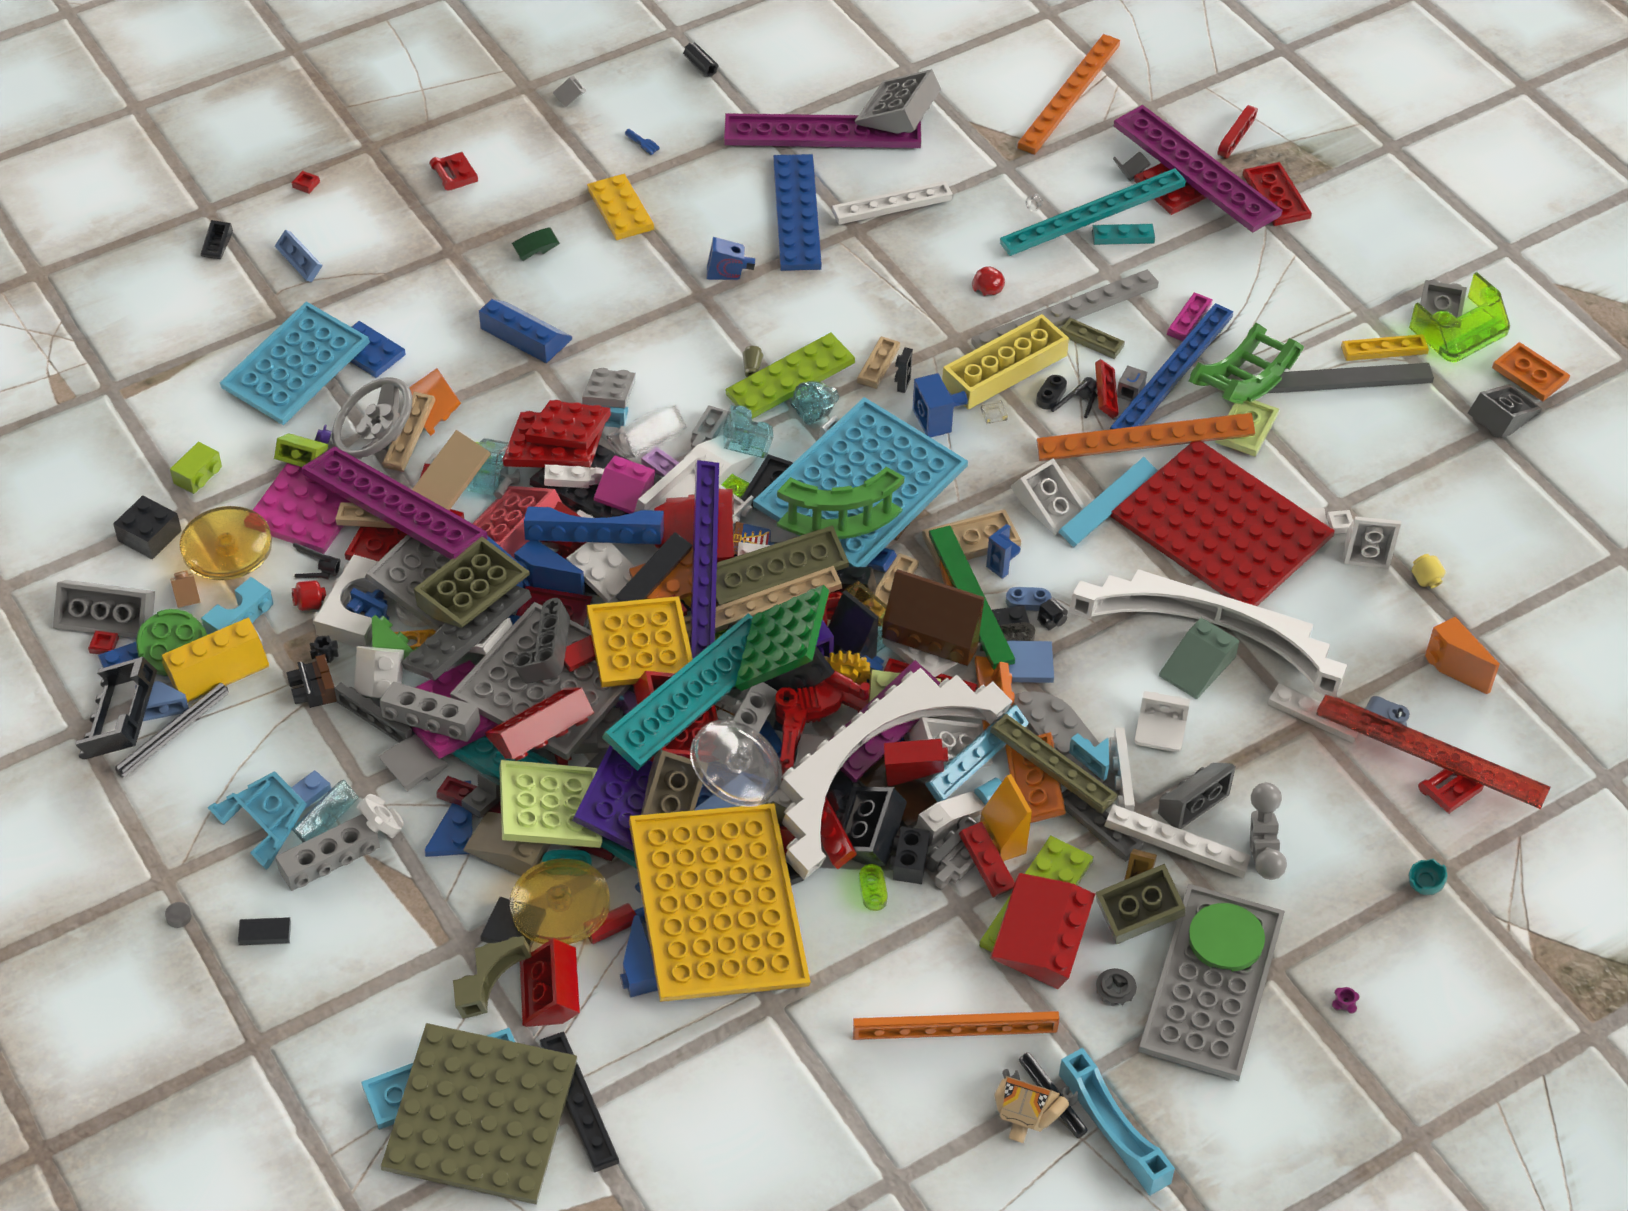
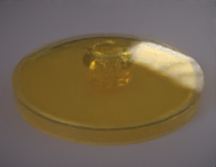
M238 506L217 507L201 513L188 523L180 538V551L186 566L195 574L211 580H231L253 572L265 562L272 548L271 531L265 519L250 509Z
M553 859L537 864L518 879L510 895V911L515 926L524 936L540 944H545L552 938L566 944L579 942L599 929L610 909L609 888L603 875L593 866L575 859Z

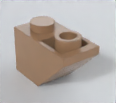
M187 570L174 573V578H170L177 607L201 603L193 573L188 574Z

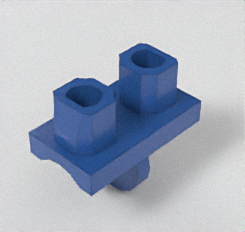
M356 588L351 590V600L346 606L347 610L357 614L364 612V616L371 618L376 615L379 619L382 616L387 620L390 619L387 615V600L383 599L384 592L379 589L374 590L372 593L369 591L364 593Z

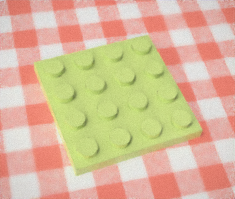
M501 760L499 770L502 840L601 847V835L572 821L597 772V768Z

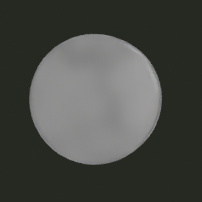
M175 902L169 905L165 911L167 923L174 928L186 926L192 918L189 906L183 902Z

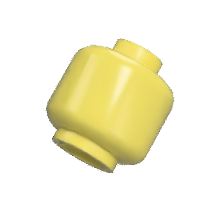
M1424 554L1413 561L1414 565L1411 571L1421 587L1430 586L1432 589L1442 584V578L1445 576L1446 571L1436 556Z

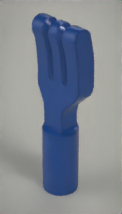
M630 128L625 131L627 137L640 144L641 148L650 155L660 149L654 141L643 139Z

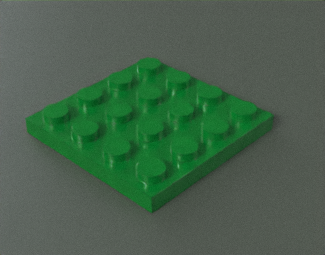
M821 585L815 589H810L806 593L792 597L786 602L774 605L772 608L758 612L753 616L735 684L740 691L813 660L829 594L828 588Z

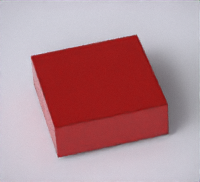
M301 171L291 182L292 188L310 194L320 183L319 176Z
M95 630L88 647L89 653L100 655L114 650L119 640L118 633Z

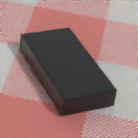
M290 917L240 919L238 943L239 945L290 943L291 919Z

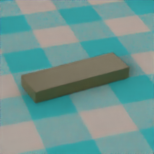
M1069 318L1060 329L1069 340L1113 359L1116 358L1125 345V341L1072 318Z

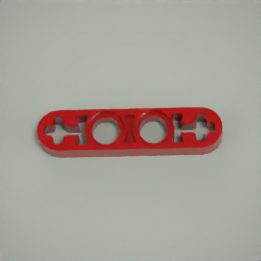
M1251 105L1246 106L1221 141L1218 155L1225 158L1231 155L1253 124L1258 108Z

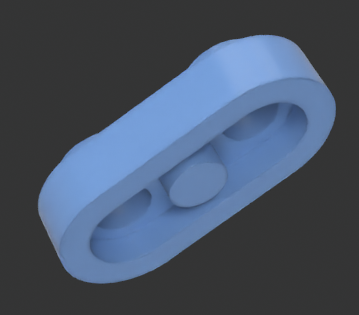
M1013 587L1006 593V604L1008 607L1024 605L1026 611H1039L1040 605L1051 599L1052 596L1044 588Z

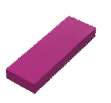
M1194 292L1168 328L1167 335L1184 341L1209 310L1213 299Z

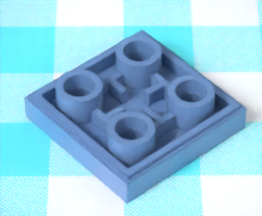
M1007 641L1015 657V664L1009 665L1012 682L1054 683L1052 641Z

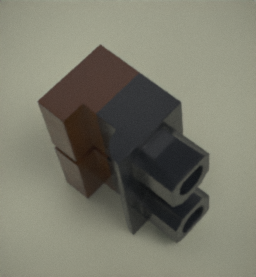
M325 654L316 656V661L304 664L303 662H297L299 669L286 672L290 687L303 684L302 687L291 689L295 704L308 702L309 708L337 702L335 687Z

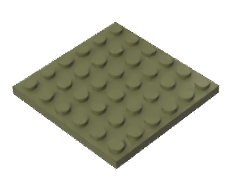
M426 1023L381 1163V1170L537 1205L577 1064V1056Z

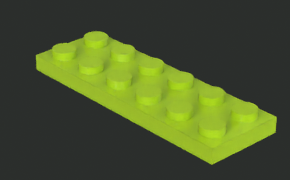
M830 332L726 388V395L745 417L751 420L855 363V357Z
M1050 835L1025 874L1078 885L1092 864L1094 856ZM1010 896L980 940L979 946L990 952L993 950Z

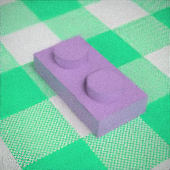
M655 447L641 458L642 465L654 469L655 473L662 477L679 464L678 461L658 447Z

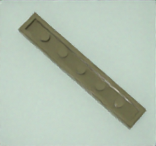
M1005 714L991 726L990 732L1100 813H1103L1117 800V793L1008 714Z

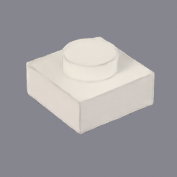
M1350 510L1332 511L1327 514L1329 527L1335 530L1334 534L1347 533L1353 521Z

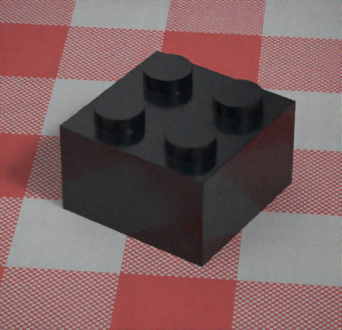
M144 495L113 523L118 542L150 559L155 558L182 531L176 512Z

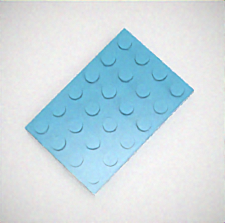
M306 301L219 383L222 389L284 425L360 353L370 341L368 336Z

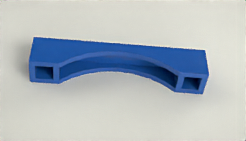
M527 507L524 517L525 540L661 545L664 534V511L640 510L617 517L587 518L568 515L551 507Z

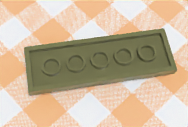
M833 525L718 562L716 578V602L718 606L834 566L836 571L849 567V561Z

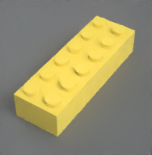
M1041 314L944 366L942 381L951 394L965 391L968 402L964 406L969 410L1066 357L1069 338Z

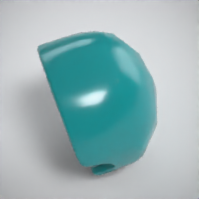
M1435 859L1416 862L1412 865L1408 874L1410 885L1422 895H1435L1443 889L1447 882L1446 866L1439 864Z

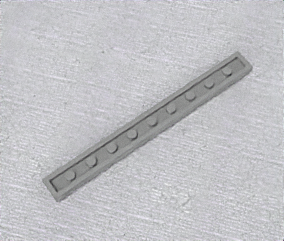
M1146 269L972 337L971 344L977 349L1041 314L1056 327L1064 325L1069 318L1076 320L1158 288L1159 281Z

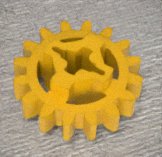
M840 650L836 655L831 652L830 658L825 657L833 670L852 679L854 683L867 682V679H870V662H867L866 657L860 658V653L852 655L851 651H848L846 654H843Z

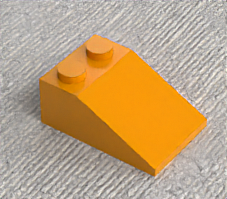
M1011 774L1004 778L982 809L980 822L984 824L1003 861L1027 853L1032 815L1028 803Z

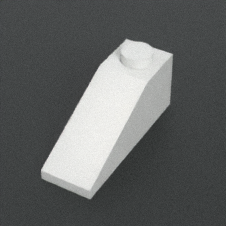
M973 791L937 802L919 814L916 829L930 831L929 845L932 846L945 838L951 830L956 831L958 822L967 815L972 819L981 815L985 804Z

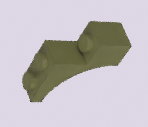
M524 936L512 937L506 941L488 943L482 947L475 948L477 974L466 975L461 979L453 980L455 1007L463 1019L488 1013L489 995L499 977L514 964L531 957V949Z

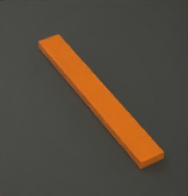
M1059 1011L853 1018V1039L1056 1033L1059 1025Z

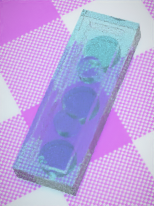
M340 780L292 828V831L303 843L326 832L359 797L345 780Z

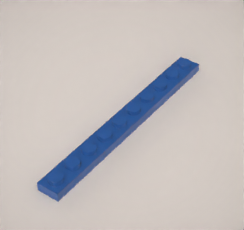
M1215 303L1118 417L1110 429L1142 426L1232 319L1234 311Z

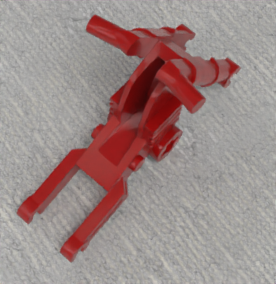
M835 671L830 677L814 687L798 688L797 693L792 688L787 687L777 691L775 718L778 723L783 725L780 781H783L782 775L789 768H794L796 749L806 723L811 721L812 723L816 721L821 722L822 718L837 712L841 704L849 706L859 713L867 705V700L869 699L870 685L867 682H863L860 686L854 683L852 679Z

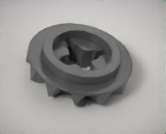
M1112 968L1105 970L1098 976L1096 981L1097 993L1101 996L1102 1001L1106 1000L1111 1005L1120 1003L1123 1006L1125 1002L1132 1001L1136 994L1137 985L1135 979L1130 973L1122 969ZM1112 982H1114V984H1116L1117 987H1121L1120 993L1116 992L1115 989H1111Z

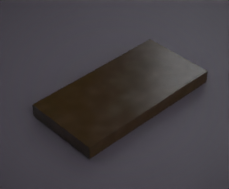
M885 756L857 781L861 787H894L907 801L900 825L903 827H915L919 814L937 803L920 778L894 786H887Z

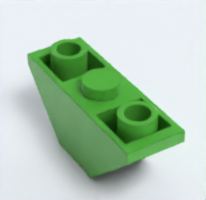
M374 615L372 617V647L404 650V659L414 651L407 645L410 640L400 631L398 634L394 633L390 629L393 624L384 616L379 619Z

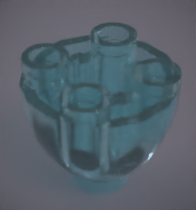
M808 381L800 383L796 387L794 397L791 398L790 403L804 423L810 425L822 421L832 412L835 403L839 399V395L834 387H829L818 381Z

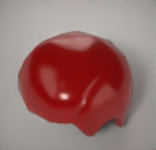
M991 266L979 269L972 281L973 290H980L984 296L1000 293L1005 285L1003 274Z

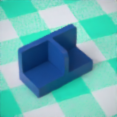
M1008 524L991 535L988 541L986 567L1002 579L1009 574L1010 560L1021 551V548L1009 539L1010 526Z

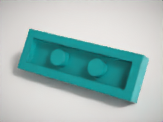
M1153 224L1092 226L1094 245L1155 243Z

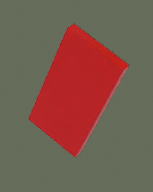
M1280 162L1243 169L1242 175L1248 185L1282 209L1281 216L1272 221L1273 226L1311 219L1312 213Z

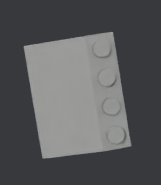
M930 69L882 81L856 118L855 123L893 133H910L914 131L941 90L933 70Z

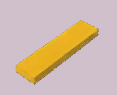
M1423 334L1348 340L1341 343L1346 361L1428 354L1429 351Z

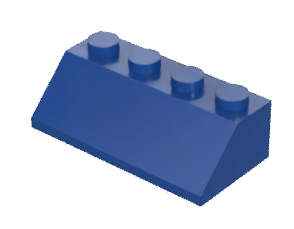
M491 299L479 310L480 328L546 364L572 340L571 335L505 301Z

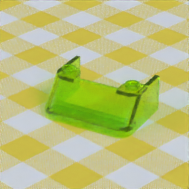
M1478 272L1473 274L1467 296L1478 306L1475 309L1456 318L1447 311H1439L1432 315L1421 304L1416 303L1414 306L1409 328L1416 335L1423 334L1426 343L1449 362H1458L1507 336L1509 333L1510 322L1500 291Z

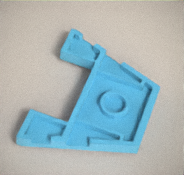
M275 771L247 785L248 788L238 794L232 793L219 804L213 803L208 807L223 824L243 807L268 833V836L250 852L266 870L272 864L275 856L307 805Z

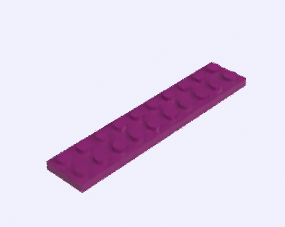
M1144 105L1114 120L1113 127L1168 169L1176 168L1189 185L1252 233L1281 216L1282 209Z
M725 113L724 145L921 148V120L916 129L910 133H893L857 125L855 120L859 115Z
M335 446L301 467L303 475L449 559L458 557L480 537L488 539L485 530Z

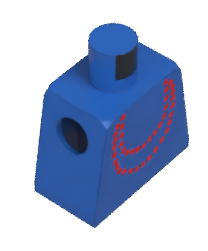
M713 237L707 262L706 279L738 280L740 279L742 269L754 270L755 258L745 257V246L743 244Z

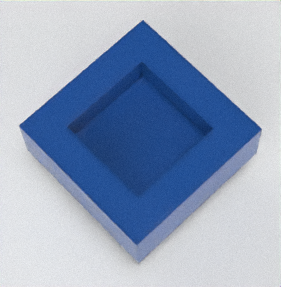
M884 548L867 567L886 572L897 555L894 550Z

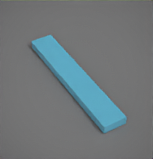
M1145 457L1141 458L1058 532L1074 548L1111 516L1112 510L1158 470Z
M1017 705L1011 706L1001 716L1003 717L1005 714H1008L1024 727L1029 724ZM1000 718L944 766L943 772L936 773L925 783L937 802L946 800L1006 745V743L990 732L991 726Z

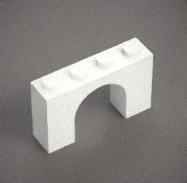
M353 555L351 560L345 564L342 575L339 579L335 580L331 593L323 601L322 608L314 615L313 625H315L316 635H329L331 640H337L338 642L355 647H369L372 642V618L353 613L344 608V605L351 598L350 592L353 588L364 593L367 591L372 593L378 589L365 579L366 573L378 561Z

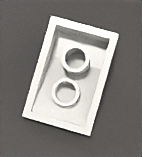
M724 434L698 444L685 456L687 457L692 453L698 457L697 460L718 462L719 484L727 488L759 457V453Z
M1054 458L1021 477L1010 486L1021 504L1054 535L1058 534V531L1085 508Z
M1355 516L1347 530L1344 542V564L1389 568L1401 521Z
M922 717L908 735L910 741L942 739V747H947L948 762H944L945 766L983 732L981 724ZM992 758L982 767L991 766L993 764Z

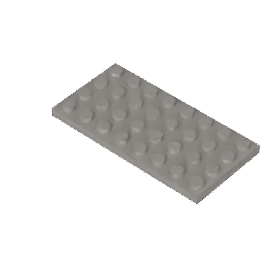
M1188 884L1183 899L1185 916L1177 919L1138 1052L1239 1082L1285 911ZM1229 903L1241 906L1254 914L1260 921L1265 933V943L1259 959L1250 967L1234 972L1214 966L1211 968L1201 962L1195 956L1189 944L1190 924L1194 916L1201 909L1212 904Z

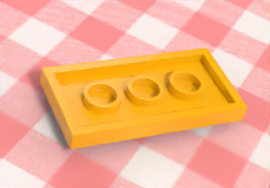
M625 173L587 184L588 192L616 241L654 230L653 221Z

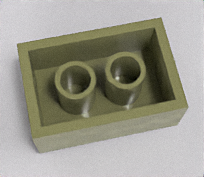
M1165 863L1096 892V901L1116 945L1185 916V906Z

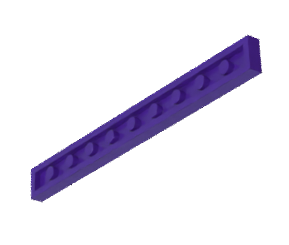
M697 460L695 468L690 648L693 659L715 641L719 463Z

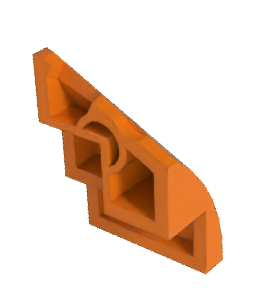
M438 368L409 387L412 395L414 392L435 397V403L424 425L430 436L435 433L434 427L440 421H446L450 414L461 404Z

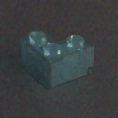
M730 405L723 425L724 449L765 459L773 440V426L765 422L752 421L751 410L744 406Z
M484 438L478 444L488 450L491 455L469 483L467 491L494 495L500 484L501 469L504 467L503 457L509 442Z

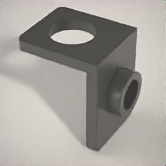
M1138 152L1123 165L1116 157L1113 158L1129 181L1134 179L1136 174L1141 173L1151 165L1141 152Z

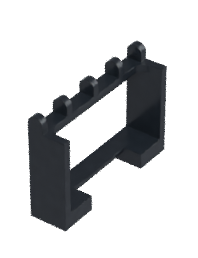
M144 657L98 669L97 674L102 677L100 685L104 689L102 694L98 695L95 700L99 704L97 712L90 716V721L93 723L91 732L86 733L84 739L76 741L75 744L81 750L79 753L81 759H89L136 746L157 669ZM134 681L137 683L129 714L125 713L118 716L114 731L101 734L115 686Z

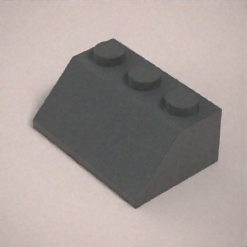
M1211 763L1205 768L1201 767L1193 777L1188 780L1184 779L1178 784L1177 788L1171 792H1165L1160 797L1158 814L1171 826L1182 829L1230 795L1236 766L1230 763Z

